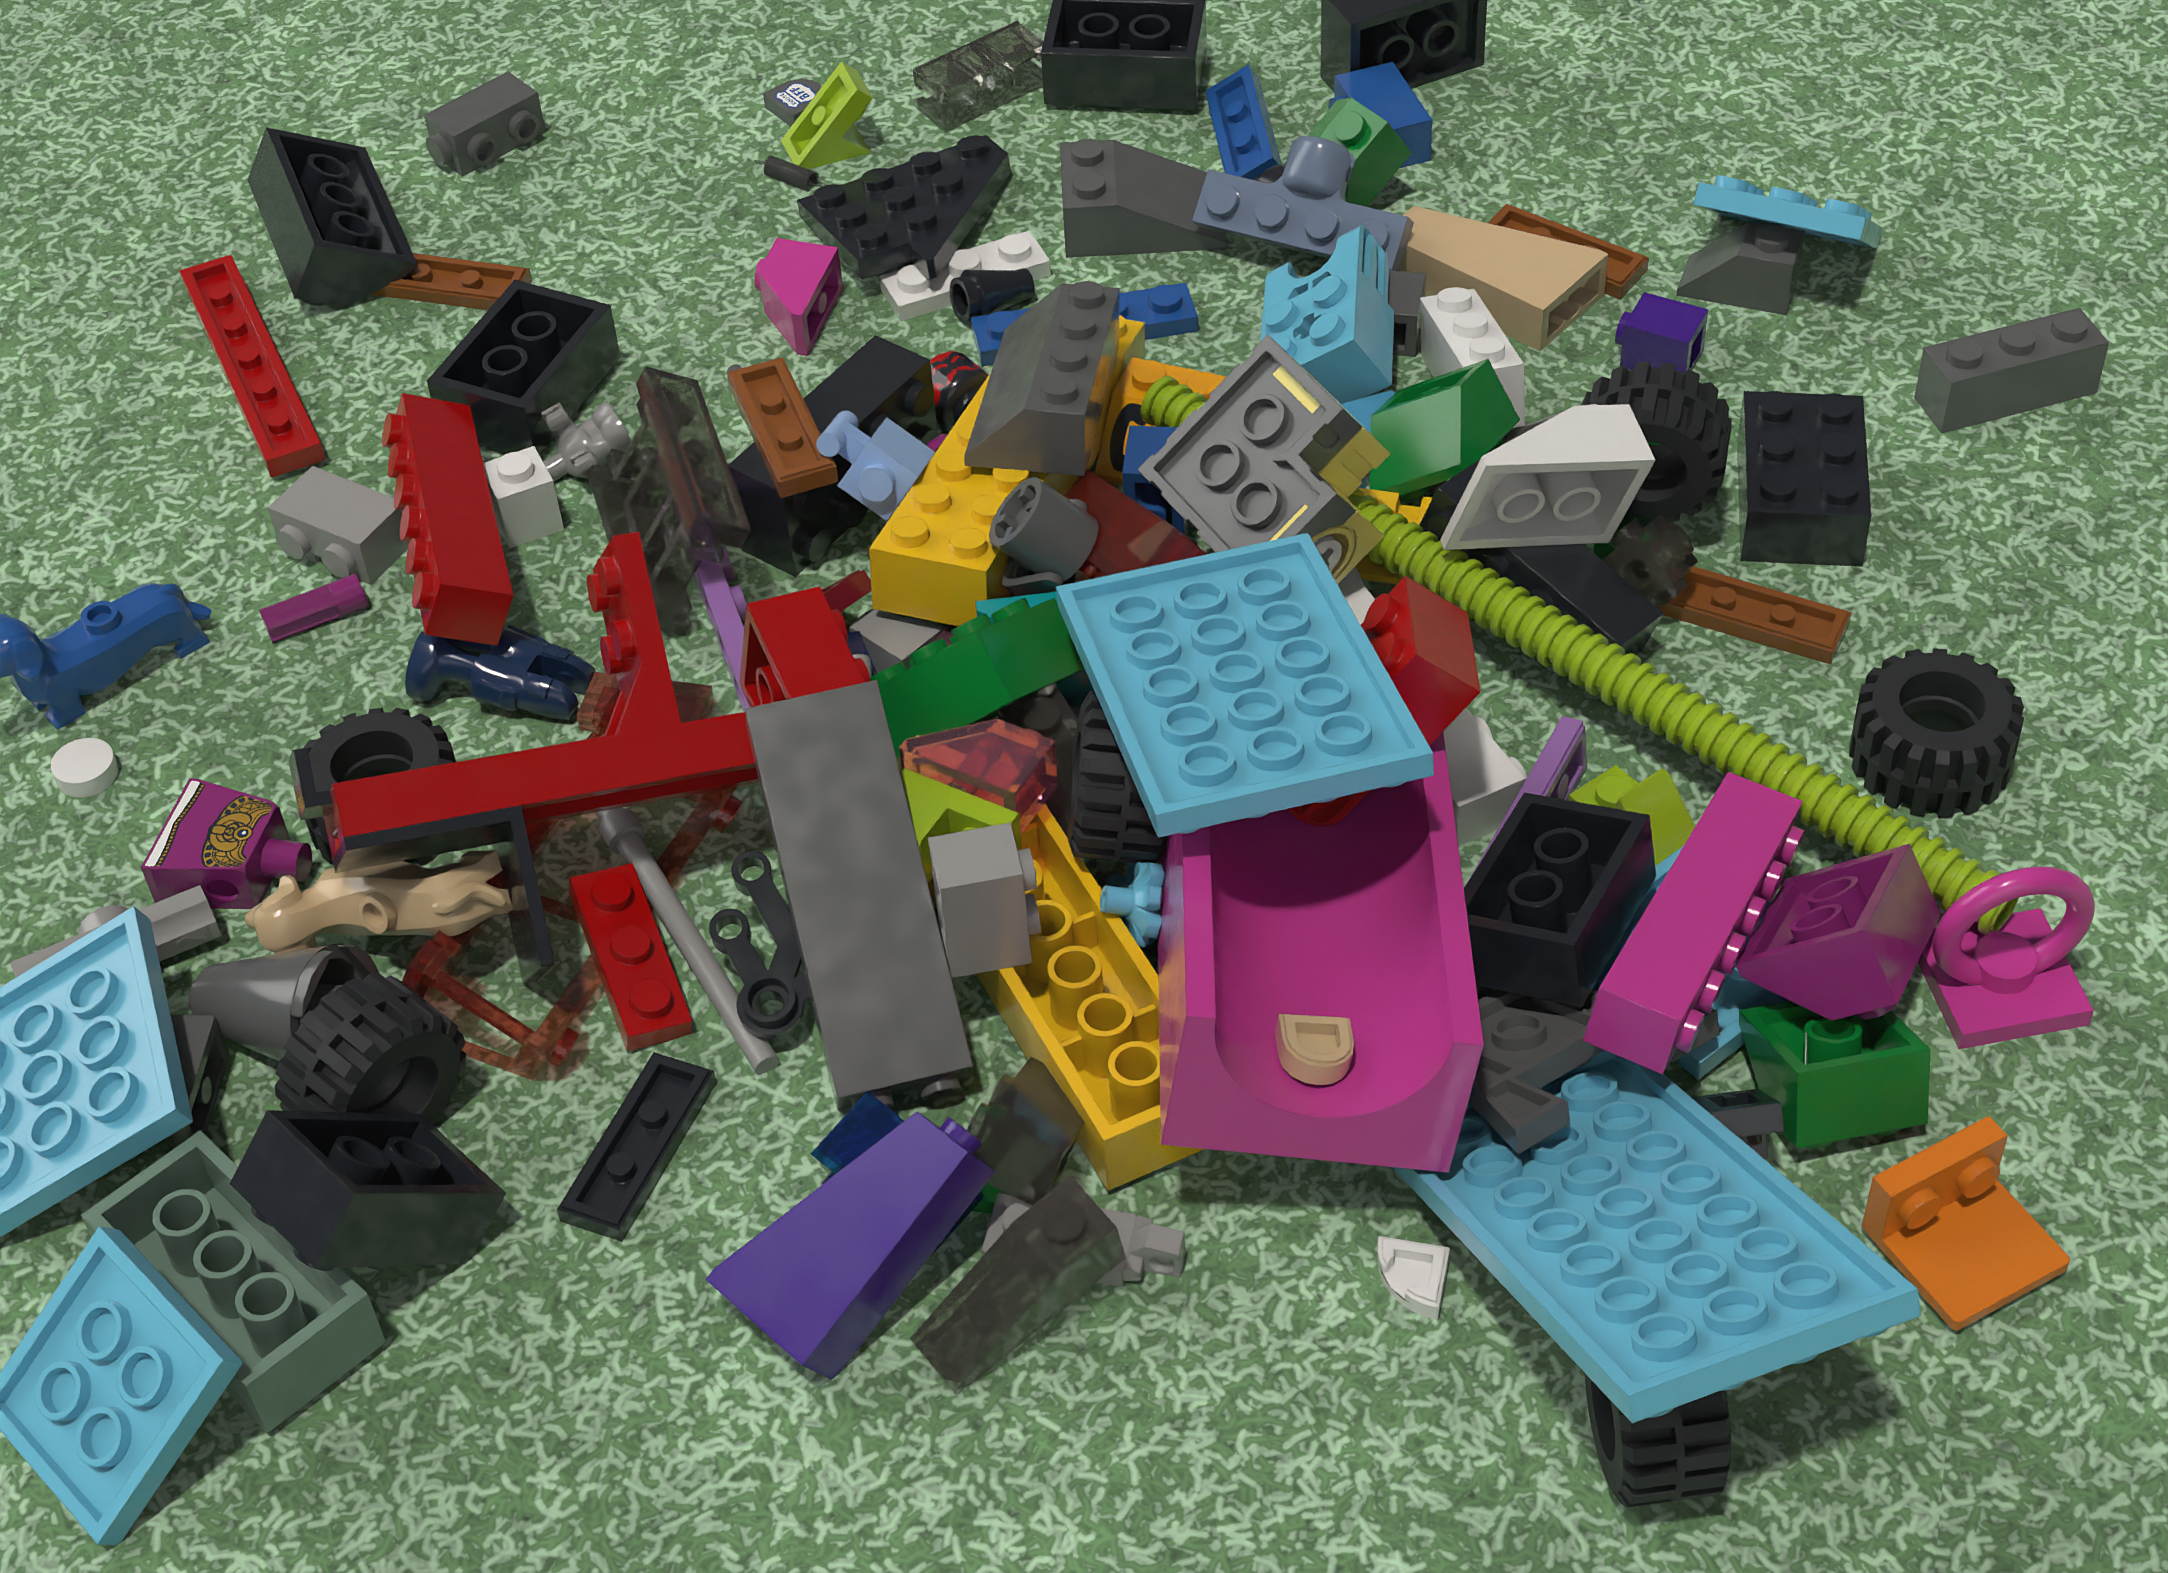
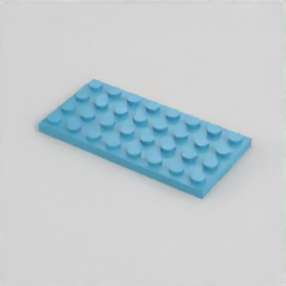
M1606 1050L1593 1057L1589 1063L1574 1068L1542 1087L1541 1090L1568 1102L1570 1124L1522 1153L1518 1154L1468 1103L1449 1173L1392 1167L1631 1423L1645 1418L1665 1415L1680 1405L1718 1391L1735 1389L1743 1385L1747 1380L1791 1364L1808 1362L1820 1353L1860 1338L1880 1335L1890 1327L1921 1316L1918 1288L1664 1074L1662 1075Z

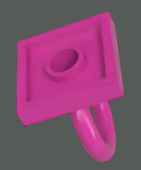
M2047 866L2012 870L1992 877L1975 886L1957 899L1944 913L1937 927L1934 928L1920 956L1918 965L1958 1049L2090 1025L2094 1010L2066 958V955L2081 942L2088 932L2095 912L2092 891L2079 876L2064 869ZM2028 895H2054L2066 903L2065 914L2053 931L2041 908L2011 913L1998 931L1987 935L1978 931V923L1975 922L1991 909L2007 901Z

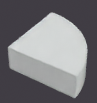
M1378 1236L1377 1264L1385 1287L1397 1301L1411 1311L1438 1320L1450 1248Z

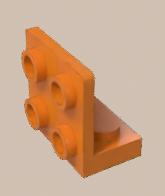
M1990 1116L1975 1122L1873 1176L1861 1226L1908 1281L1918 1288V1292L1953 1330H1960L2066 1272L2070 1262V1257L1998 1181L2000 1175L1999 1166L2008 1135Z

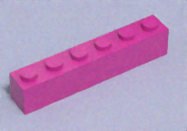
M1728 772L1600 985L1583 1041L1662 1075L1677 1049L1685 1053L1690 1052L1705 1016L1704 1013L1698 1010L1709 1014L1712 1012L1725 982L1726 975L1723 973L1732 975L1736 967L1735 964L1742 954L1747 937H1752L1760 922L1766 902L1773 900L1786 866L1790 867L1796 857L1805 830L1794 826L1803 801Z

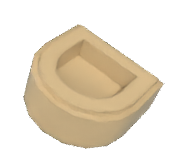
M1291 1014L1278 1015L1275 1028L1278 1058L1282 1067L1292 1077L1304 1083L1314 1085L1333 1084L1343 1079L1349 1071L1354 1050L1350 1018Z

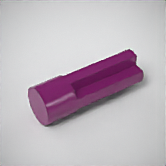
M352 574L259 609V613L272 643L364 609L368 607V602L356 574Z

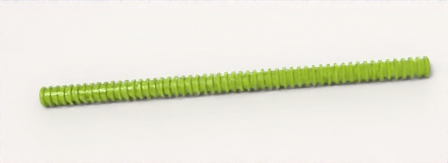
M1164 376L1157 380L1146 392L1140 414L1142 420L1151 426L1179 427L1195 409L1199 410L1207 399L1198 392L1193 393V390L1188 386L1179 384L1173 377ZM1357 488L1348 497L1360 510V513L1385 536L1367 554L1373 562L1378 565L1384 564V568L1393 574L1399 573L1401 579L1407 576L1466 611L1469 620L1475 619V623L1481 628H1490L1491 633L1499 639L1506 637V642L1514 648L1521 647L1522 652L1530 658L1537 656V661L1545 667L1553 666V671L1561 677L1569 675L1570 682L1576 686L1585 685V691L1592 696L1601 694V700L1609 706L1617 704V710L1625 716L1633 714L1635 722L1642 726L1649 724L1650 730L1656 735L1660 736L1666 733V740L1674 746L1682 743L1683 751L1693 756L1699 753V760L1705 765L1710 766L1716 763V771L1723 776L1730 772L1803 801L1799 811L1801 823L1809 828L1818 825V833L1825 838L1834 835L1835 843L1843 849L1852 846L1853 855L1856 857H1864L1910 843L1935 902L1938 900L1942 901L1941 908L1944 911H1947L1957 899L1975 886L2000 875V873L1993 869L1986 873L1982 871L1983 864L1975 858L1968 862L1965 861V853L1957 847L1950 851L1947 850V842L1942 838L1936 837L1930 840L1929 831L1922 826L1912 829L1911 820L1902 815L1895 819L1893 817V809L1887 805L1877 808L1876 800L1872 796L1866 794L1859 797V790L1852 784L1842 787L1841 778L1832 773L1824 776V768L1817 763L1807 766V758L1800 753L1790 755V748L1782 742L1773 745V738L1767 733L1763 732L1756 735V728L1752 724L1746 722L1739 725V717L1732 712L1723 715V708L1717 703L1712 702L1706 705V698L1702 694L1696 692L1690 695V688L1682 682L1673 685V678L1664 672L1657 675V668L1652 664L1644 663L1641 665V659L1635 654L1629 653L1625 655V649L1616 643L1609 645V640L1601 634L1593 635V630L1585 624L1577 626V620L1570 615L1561 616V611L1555 606H1546L1545 601L1538 596L1530 597L1528 590L1521 586L1515 587L1514 582L1506 577L1499 578V574L1491 568L1484 569L1480 561L1468 559V555L1460 549L1444 550L1441 541H1438V537L1430 531L1423 532L1421 526L1415 522L1408 523V519L1400 513L1393 514L1391 508L1385 504L1379 505L1378 501L1370 495L1364 496L1360 489ZM2019 898L2007 901L1982 915L1975 921L1978 923V931L1984 935L1998 931L2013 912Z

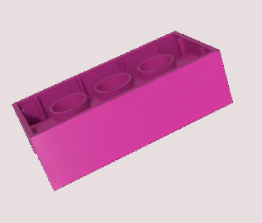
M1444 731L1430 745L1433 752L1434 776L1408 781L1396 787H1381L1370 790L1342 820L1331 826L1307 824L1294 817L1288 809L1270 812L1258 818H1244L1200 828L1191 833H1177L1167 836L1165 848L1157 860V863L1163 866L1165 872L1164 883L1161 886L1163 899L1158 910L1162 918L1158 934L1161 1145L1449 1173L1484 1043ZM1291 1014L1350 1018L1354 1050L1349 1071L1343 1079L1333 1084L1314 1085L1304 1083L1292 1077L1282 1067L1278 1058L1275 1038L1278 1015Z

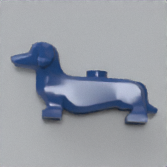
M145 583L115 601H98L88 605L82 611L81 619L44 639H40L33 628L23 621L10 617L7 614H0V679L9 676L12 685L38 711L49 705L45 714L46 718L59 730L85 714L80 696L100 692L116 682L154 647L165 646L178 641L174 650L182 659L210 643L201 625L196 620L210 619L212 609L189 601L181 587L176 584Z

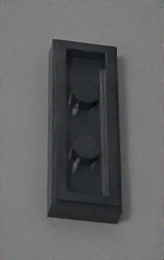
M653 1052L557 1208L560 1222L622 1242L717 1083L715 1072Z

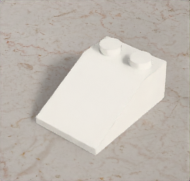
M1591 404L1573 406L1483 455L1440 539L1443 549L1609 543L1655 462V458L1630 405Z

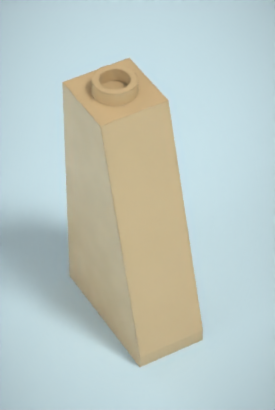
M1413 206L1403 214V216L1409 217L1414 224L1399 271L1425 273L1426 297L1438 295L1440 291L1452 287L1465 288L1467 290L1475 289L1505 335L1538 351H1542L1605 295L1608 253L1599 249Z

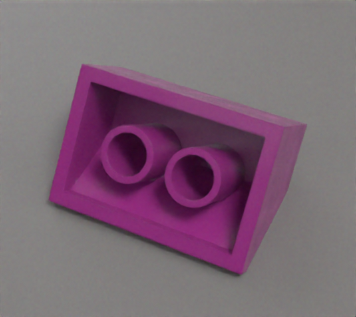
M1910 843L1786 878L1735 964L1740 977L1831 1021L1856 1014L1859 1019L1866 1020L1879 1017L1891 1011L1898 1004L1941 915Z

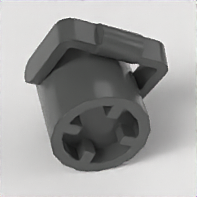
M1036 477L1024 480L1005 498L991 523L989 539L992 545L1009 556L1002 584L1014 596L1056 592V586L1063 585V582L1072 577L1083 565L1092 551L1099 529L1097 519L1087 513L1088 505L1079 499H1067ZM1030 571H1032V572L1034 573V575H1028V574H1029Z

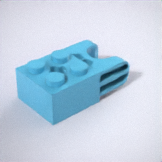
M1363 224L1338 237L1336 248L1328 262L1313 274L1299 278L1291 262H1288L1267 273L1265 279L1260 341L1267 334L1272 337L1340 404L1368 397L1392 385L1394 310L1388 304L1389 262L1386 252Z

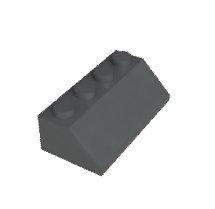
M1082 281L1075 284L1061 283L1005 328L964 455L965 466L1085 476L1119 350L1120 288L1103 287L1091 281Z

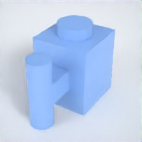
M841 411L817 439V449L826 457H832L838 453L852 463L837 486L887 521L933 457L935 451L887 417L870 438L857 428L858 419L855 414L850 411Z

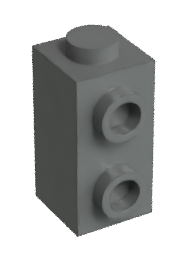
M509 71L424 115L429 135L426 138V146L431 157L438 165L443 166L446 164L462 177L546 133L538 92Z

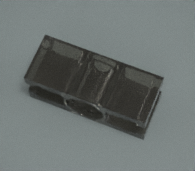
M1015 21L914 68L915 86L920 90H926L932 95L927 99L924 96L916 99L917 110L946 133L1042 88V69L1032 62L1031 59L1035 58L1037 61H1041L1043 40L1021 23Z

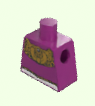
M189 778L144 860L141 870L154 903L200 885L211 909H252L262 902L274 877L281 878L282 876L290 875L296 881H304L311 869L312 849L308 843L290 840L280 807L273 801L200 779Z

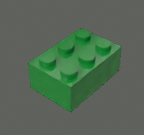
M1026 598L1019 599L992 613L991 616L995 622L992 624L987 614L978 616L952 630L954 636L949 638L951 645L948 646L945 639L941 638L909 655L911 660L908 662L911 668L906 669L904 663L899 662L870 677V681L877 680L896 759L917 735L937 744L954 739L1085 669L1055 598L1031 608Z

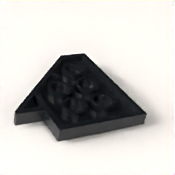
M987 135L968 136L959 140L957 145L944 150L918 153L912 156L909 162L888 169H871L865 172L861 178L842 185L830 184L816 189L813 195L797 200L800 217L827 246L838 247L839 257L861 279L911 262L931 280L937 278L1011 173L1009 156L1005 150Z

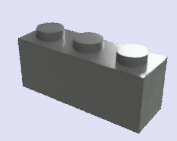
M2076 308L1923 348L1914 399L1942 434L2096 394L2109 341L2082 309Z

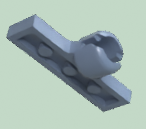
M1300 136L1293 141L1283 174L1275 183L1259 182L1208 169L1192 222L1201 228L1330 259L1336 248L1338 237L1363 224L1386 252L1389 270L1399 271L1414 224L1407 216L1346 202L1345 193L1353 171L1355 158L1341 144L1315 136Z

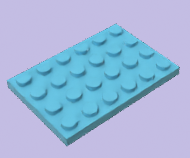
M1308 533L1056 586L1059 611L1158 838L1177 833H1191L1200 828L1239 819L1258 818L1270 812L1315 802H1329L1350 794L1381 787H1396L1408 781L1434 776L1433 752Z

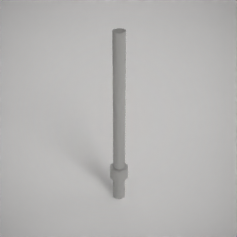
M623 808L595 812L600 820L599 832L611 852L621 854L626 864L633 863L645 895L755 1073L761 1075L776 1068L779 1064V1058L767 1039L751 1034L740 1022L736 1008L738 997L736 989L643 842L645 832L633 812Z

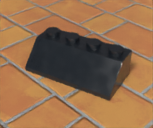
M266 127L247 181L295 299H300L314 306L329 304L348 307L390 285V282L400 280L414 272L417 262L365 147Z

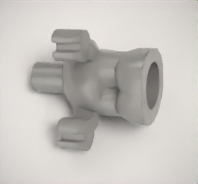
M608 401L598 406L592 417L578 426L568 417L560 402L541 413L549 429L552 432L555 431L557 436V454L543 461L553 481L567 474L580 478L591 477L613 460L636 451L630 436Z

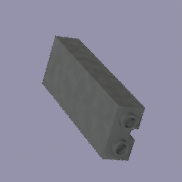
M877 680L746 708L745 718L748 738L837 1110L852 1107L855 1116H864L892 1108L894 1106L893 1094L917 1089V1091H920L922 1100H931L959 1092L961 1090L960 1081L970 1079L973 1064Z

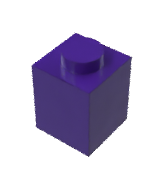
M1644 292L1632 313L1625 311L1617 326L1615 343L1622 345L1620 367L1625 366L1627 369L1633 370L1638 362H1650L1651 367L1662 368V363L1664 362L1675 364V370L1682 373L1688 369L1693 370L1704 350L1709 309Z

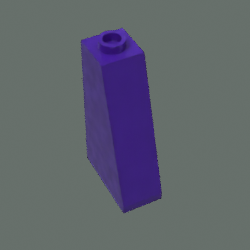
M916 1112L721 1262L705 1280L802 1366L832 1380L842 1371L996 1171L974 1155L983 1143L953 1119L948 1117L939 1127L919 1112Z

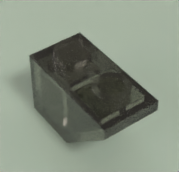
M1030 1057L1015 1078L1007 1074L1002 1076L988 1105L982 1102L977 1108L967 1131L983 1143L974 1155L996 1171L987 1184L1040 1209L1061 1179L1085 1122L1045 1064Z

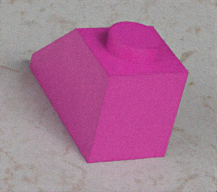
M776 238L766 258L760 259L757 264L755 287L757 291H761L764 313L797 355L808 356L843 289L838 247Z

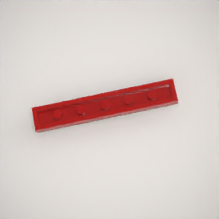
M230 254L179 270L184 288L270 477L273 478L326 460L321 442L232 255Z

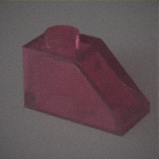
M1000 719L909 738L899 747L901 771L903 768H906L1019 813L1021 834L1058 787L1055 741L1042 736L1034 730L1023 729Z

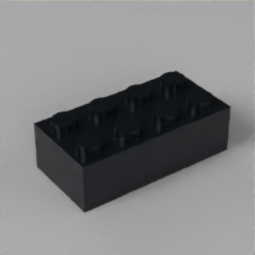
M876 335L803 398L820 434L824 432L838 413L850 411L858 419L857 428L870 438L886 417L926 446L930 440L939 436L930 359ZM753 442L727 465L741 551L794 577H797L812 562L820 561L828 552L830 545L848 528L858 526L869 510L868 507L837 486L852 463L837 453L835 456H832L837 467V483L780 498L756 444Z

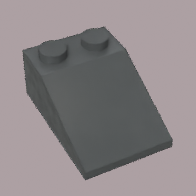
M1082 139L1076 142L1060 143L1066 258L1227 249L1226 233L1201 228L1192 222L1207 172L1116 140Z

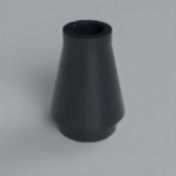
M1026 268L1016 270H964L960 277L953 278L950 283V301L956 316L961 321L971 320V317L1005 311L1021 302L1032 300L1035 295L1034 280Z

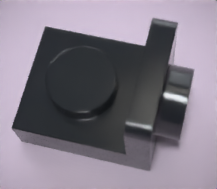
M1758 1088L1691 1097L1763 1159L1768 1157L1766 1133L1784 1131L1781 1102Z

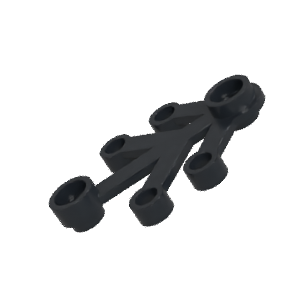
M746 851L735 858L732 863L731 872L736 888L742 894L751 897L777 945L769 970L766 969L751 944L752 932L747 917L741 911L730 908L717 912L710 921L709 932L715 948L724 954H728L744 984L736 1002L740 1022L747 1031L755 1036L778 1038L790 1033L797 1027L802 1020L805 1004L810 1002L811 998L805 973L797 976L802 960L791 914L773 882L774 876L770 861L761 852ZM749 867H760L764 870L763 874L756 880L749 881L741 877L742 873ZM735 924L742 928L740 934L735 938L724 939L719 936L721 929L727 925ZM777 1000L783 1003V1008L776 1014L764 1015L760 1012L761 1006L767 1001Z

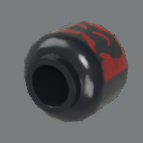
M948 351L930 359L935 392L934 401L937 427L946 433L951 431L989 376L965 354L955 351Z

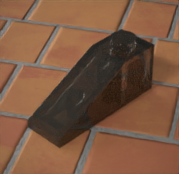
M1070 1175L1011 1223L911 1336L912 1344L952 1392L957 1395L1126 1259L1117 1227Z

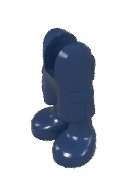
M512 625L503 627L498 646L425 635L424 631H422L415 641L408 661L405 688L409 698L426 703L433 701L440 695L448 680L470 683L472 697L481 704L502 708L506 711L519 712L522 710L548 718L568 721L578 708L579 702L575 693L583 695L589 691L595 679L596 671L586 660L575 655L574 651L549 643L540 636H535ZM468 651H474V652H479V653H483V654H481V655L478 657V656H475V655L469 653Z

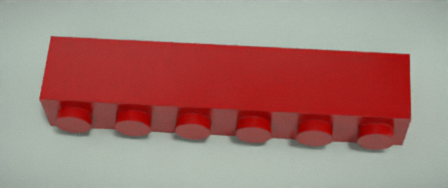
M402 393L396 414L388 413L382 433V445L390 449L388 476L396 480L394 508L402 512L400 540L408 543L406 573L414 575L415 580L412 606L415 609H420L425 635L498 646L514 595L470 405Z

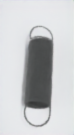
M772 155L768 156V159H765L764 162L754 160L758 164H764V174L806 191H810L807 189V181L811 185L822 187L816 185L819 175L812 170Z

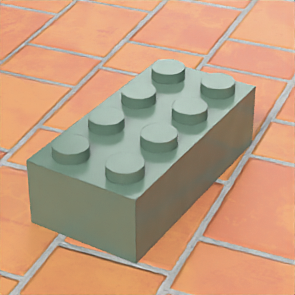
M200 1130L81 1214V1217L91 1237L99 1226L120 1230L240 1358L243 1364L225 1391L268 1434L385 1344L386 1341L369 1295L341 1267L334 1268L331 1271H320L298 1260L293 1253L294 1247L274 1227L258 1220L251 1212L252 1206L230 1185L238 1166Z

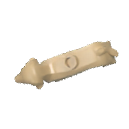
M468 851L461 855L462 863L445 865L435 869H428L404 861L335 873V869L331 868L325 870L311 888L302 892L294 877L290 875L282 876L277 891L248 911L245 915V923L249 928L256 931L258 941L265 950L278 954L317 947L315 936L325 933L360 936L419 934L441 937L454 936L470 930L492 915L508 913L513 908L508 890L486 884L487 880L502 871L497 851Z

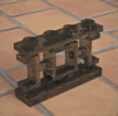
M645 366L636 382L640 396L636 406L642 421L641 426L626 452L615 449L610 450L606 457L610 468L592 465L587 476L608 543L613 535L633 532L640 533L661 631L685 636L692 626L689 618L692 605L686 588L703 560L719 564L724 557L721 544L741 549L752 530L698 380Z

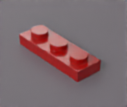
M633 863L570 877L569 894L626 1052L668 1042L691 1034L692 1018Z

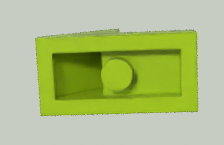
M840 62L781 139L793 164L806 169H813L871 153L857 127L853 124L863 116L867 105L873 99L856 69Z
M1614 765L1569 794L1568 797L1570 801L1650 815L1655 866L1684 846L1695 828V824L1671 775L1664 768L1638 783L1621 768Z
M903 768L900 772L927 884L933 878L929 837L1011 823L1017 850L1022 849L1019 813L906 768Z

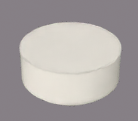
M82 738L69 742L55 753L51 761V771L58 788L65 795L75 798L90 797L105 791L114 783L119 773L118 763L112 748L108 743L97 738Z

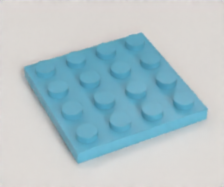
M134 906L0 987V1237L193 1122L151 920Z

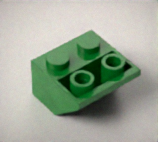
M1489 359L1400 389L1371 415L1370 433L1391 454L1376 469L1373 468L1370 471V489L1399 493L1401 502H1407L1427 492L1432 485L1447 482L1481 459L1483 455L1505 444L1503 437L1520 421V418Z

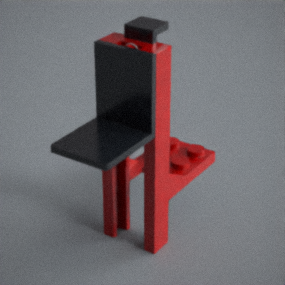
M639 532L613 535L593 568L594 574L587 576V591L591 608L594 613L602 612L607 636L601 637L600 640L604 669L608 675L616 674L619 695L603 737L333 783L330 790L316 792L307 747L292 750L289 759L300 820L324 816L335 873L493 844L502 871L499 872L502 888L508 890L513 908L512 911L508 912L523 984L538 981L554 965L551 943L525 825L759 783L746 729L745 712L681 723Z

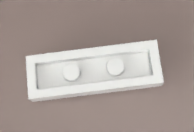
M1030 231L1007 235L1002 239L970 249L955 251L938 277L931 280L914 265L905 266L900 270L880 275L879 277L882 293L898 319L904 321L952 306L949 293L950 283L953 278L960 277L964 270H1016L1026 268L1031 273L1033 280L1050 276L1051 266L1049 258Z

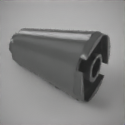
M331 944L214 964L203 969L192 984L188 997L189 1007L192 1015H215L224 1039L279 1061L285 1056L286 1050L284 1046L289 1036L298 1030L301 1025L299 1021L309 1010L312 1012L320 1004L321 998L332 990L338 992L345 982L355 978L363 981L369 974H380L369 954L357 946Z

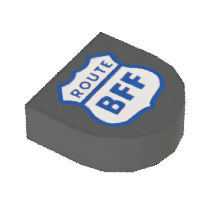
M795 79L782 83L763 93L765 108L791 127L822 86L808 79Z

